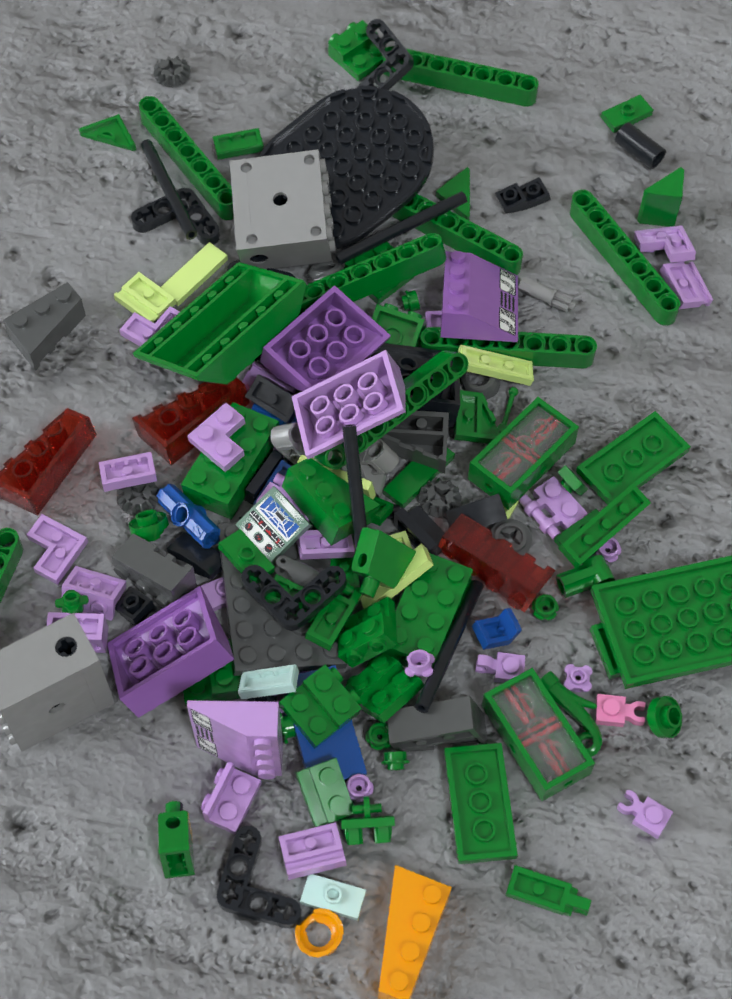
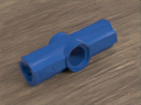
M168 484L164 488H160L156 495L158 503L171 515V521L174 525L183 527L203 548L210 549L213 545L218 544L221 529L207 517L204 507L195 505L174 484Z

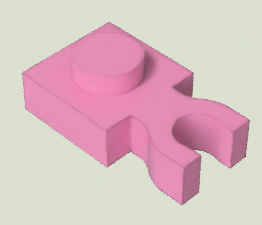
M597 694V708L595 709V723L597 725L623 727L625 720L637 726L644 725L645 717L636 716L634 711H644L646 702L636 701L632 704H626V697Z

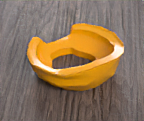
M323 908L314 909L313 913L301 924L296 925L295 928L296 943L300 951L317 958L334 953L344 934L343 923L339 916L331 910ZM316 921L330 929L331 939L328 944L317 947L309 942L305 930L311 923Z

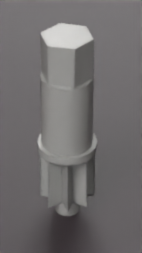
M523 277L520 281L519 291L546 302L549 306L556 307L565 312L569 311V309L574 310L576 307V303L573 302L574 297L557 289H551L526 277Z

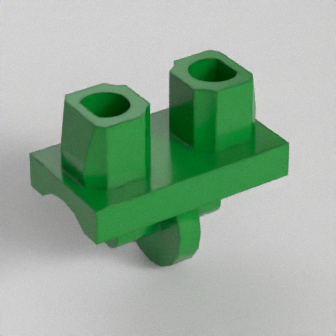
M363 796V805H352V814H364V817L341 819V829H344L348 845L363 844L362 828L374 827L375 843L391 842L392 826H395V817L393 815L371 817L370 813L382 812L381 803L370 804L369 796Z

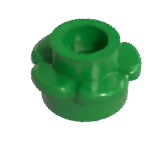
M405 290V295L401 296L404 310L412 312L420 310L416 291L408 292Z
M544 594L532 602L531 608L534 610L533 614L537 619L549 621L556 617L559 605L554 597Z
M376 723L366 732V742L371 744L372 749L380 751L391 746L389 743L388 725ZM382 735V739H378L377 736Z
M405 751L384 752V761H381L382 765H387V770L389 771L404 770V764L410 763V760H407V752Z

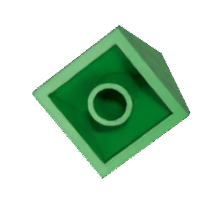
M682 167L644 190L637 218L640 224L664 227L675 226L683 197L684 169Z

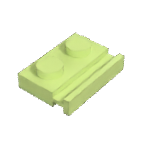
M140 272L123 285L119 293L116 292L114 294L115 301L130 312H135L153 323L163 315L169 306L173 307L176 304V300L172 295Z

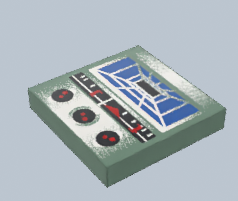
M275 486L235 524L272 564L312 526Z

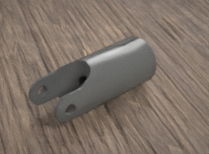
M284 555L279 556L276 560L275 573L302 587H305L321 573V571L303 562L293 560ZM329 577V584L332 582L337 583V579ZM327 586L324 588L326 594H328Z

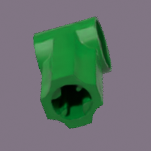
M595 555L583 562L581 566L557 574L556 581L561 595L567 598L591 589L592 585L615 581V577L604 556Z

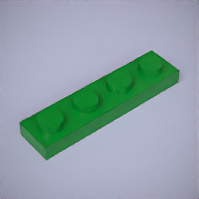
M632 483L558 549L575 568L579 567L651 502Z

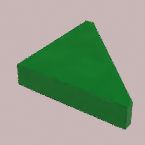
M119 114L79 128L81 137L131 151L136 150V145Z
M467 167L436 191V197L443 201L462 191L466 195L467 203L453 209V211L459 216L470 220V169Z

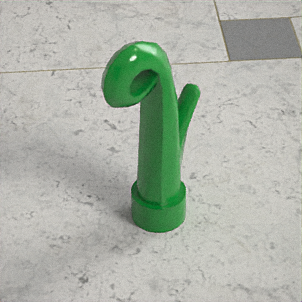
M549 671L541 678L542 683L554 701L586 730L579 734L578 737L581 742L585 739H592L593 745L590 748H586L591 757L596 755L601 749L602 735L597 724L584 707L596 709L597 704L570 691L552 671Z

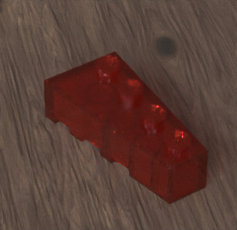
M237 377L228 384L204 382L198 385L199 389L191 393L183 392L176 396L177 400L165 406L161 403L153 407V412L143 417L141 414L133 417L132 420L138 436L172 466L195 447L189 442L187 435L225 403L231 405L234 402L246 407L250 403L249 399L245 397L247 394L246 386Z
M69 408L42 430L43 434L34 441L30 440L24 445L25 450L13 459L11 457L3 464L4 468L0 471L1 499L37 516L97 435L88 416Z
M462 513L442 536L438 545L446 557L455 559L460 564L472 568L473 576L483 580L489 590L500 593L507 599L510 606L517 610L520 609L524 613L556 571L548 565L545 569L534 563L536 558L528 553L524 556L514 551L512 543L504 538L497 540L492 538V532Z

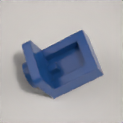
M511 608L504 609L497 617L476 620L471 626L483 650L509 645L522 631Z

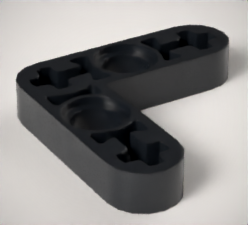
M374 19L367 25L366 33L386 60L363 80L357 88L359 86H374L373 84L376 83L379 86L378 88L389 90L413 68L414 59L391 29L381 19ZM379 28L384 35L382 38L377 35L376 29ZM394 41V48L390 51H385L387 43ZM403 58L405 62L401 65L400 60ZM389 72V79L381 83L380 77L382 74Z
M181 188L176 190L180 199L185 198V200H189L190 207H188L185 200H181L189 217L195 213L203 215L200 220L191 219L198 233L196 237L203 245H207L209 242L215 245L220 239L219 227L192 189ZM166 196L136 209L131 214L132 226L135 231L140 233L149 232L176 219ZM161 207H168L170 208V211L168 213L161 214L158 212V209ZM205 226H206L207 231H208L210 234L213 233L212 235H209L208 233H205V232H204V227H205Z
M258 565L246 567L241 575L245 590L283 628L289 631H296L302 628L343 592L347 584L344 570L338 566H329L292 597L268 572ZM251 575L253 577L259 576L260 583L264 586L262 590L255 581L250 583L249 577ZM329 577H338L339 583L332 582L329 584ZM326 586H327V593H328V594H326L325 591H324V588H325ZM270 592H278L281 595L280 601L275 604L266 602L265 598ZM311 592H316L321 596V600L316 604L307 603L305 598ZM299 602L301 603V605H302V607H303L301 610H300V608H299V604H298ZM298 612V619L296 621L293 619L288 620L287 613L295 614Z
M253 826L241 827L235 834L217 890L219 906L226 912L282 928L295 927L299 924L302 915L300 904L296 900L249 887L261 849L262 839L257 828ZM248 834H252L255 843H250L247 849V854L249 856L252 855V858L242 854L244 842L241 838H247ZM243 861L248 865V870L244 875L236 876L231 872V867L235 862ZM228 879L237 883L235 896L238 900H232L231 904H226V899L223 897L224 894L229 895L232 888L231 882H227ZM258 897L264 898L268 902V907L261 913H256L251 909L252 901ZM273 901L278 902L276 904L277 909L283 911L288 906H291L293 913L296 915L290 916L288 920H284L281 912L274 911V917H270L273 910Z

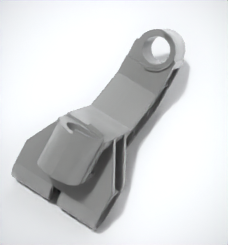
M298 423L273 427L270 435L273 446L290 462L296 464L300 456L305 455ZM379 439L360 453L359 456L362 478L372 481L376 493L375 497L381 498L386 476L397 466L399 457L383 440ZM332 450L328 454V461L332 458ZM346 465L340 468L341 470L347 472Z

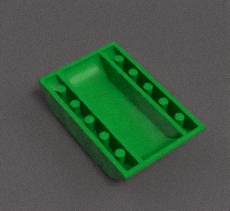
M238 262L133 352L135 358L198 381L228 384L255 361L262 353L265 345L299 317L306 288L305 280Z

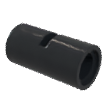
M630 122L624 124L615 136L617 144L630 154H633L634 157L650 169L657 167L666 154V149Z

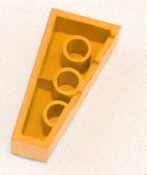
M395 865L378 999L412 998L450 898L452 888Z

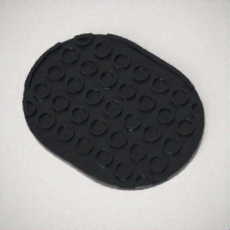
M359 86V88L349 90L341 89L315 103L276 134L260 154V157L319 150L320 158L326 161L330 186H328L332 204L330 210L334 225L332 232L336 249L352 245L369 235L419 193L432 169L434 142L427 119L410 99L392 90L391 92L380 89L378 86Z

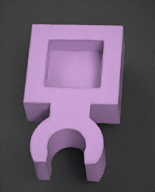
M627 790L624 797L629 799L632 805L625 806L620 802L617 810L624 815H634L635 819L632 824L658 839L673 811L649 797L642 803L635 792Z

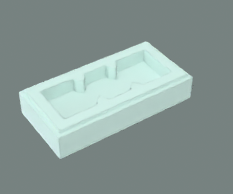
M293 664L243 672L238 690L241 700L296 692L299 675L297 665Z
M311 874L307 877L300 904L315 909H329L339 916L358 921L366 889Z

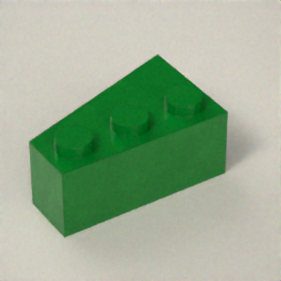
M306 458L289 467L282 488L328 543L332 546L353 534L348 483L312 458ZM364 494L366 522L369 525L373 522L380 504Z

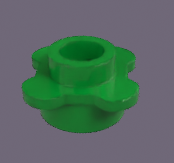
M67 590L62 598L55 600V606L61 608L62 613H82L84 605L89 602V598L86 595H80L75 590Z
M280 712L282 737L284 743L288 744V738L296 737L295 729L291 719L287 715L282 716Z

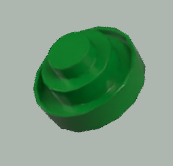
M149 509L136 514L135 518L128 525L131 535L135 534L151 542L161 537L160 534L169 526V521L166 513Z
M658 696L649 704L647 722L654 735L663 739L673 738L681 730V709L677 701L671 696Z

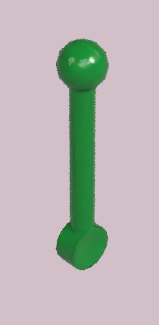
M511 387L508 390L509 400L502 423L498 425L500 433L507 427L514 397L518 395L516 387Z

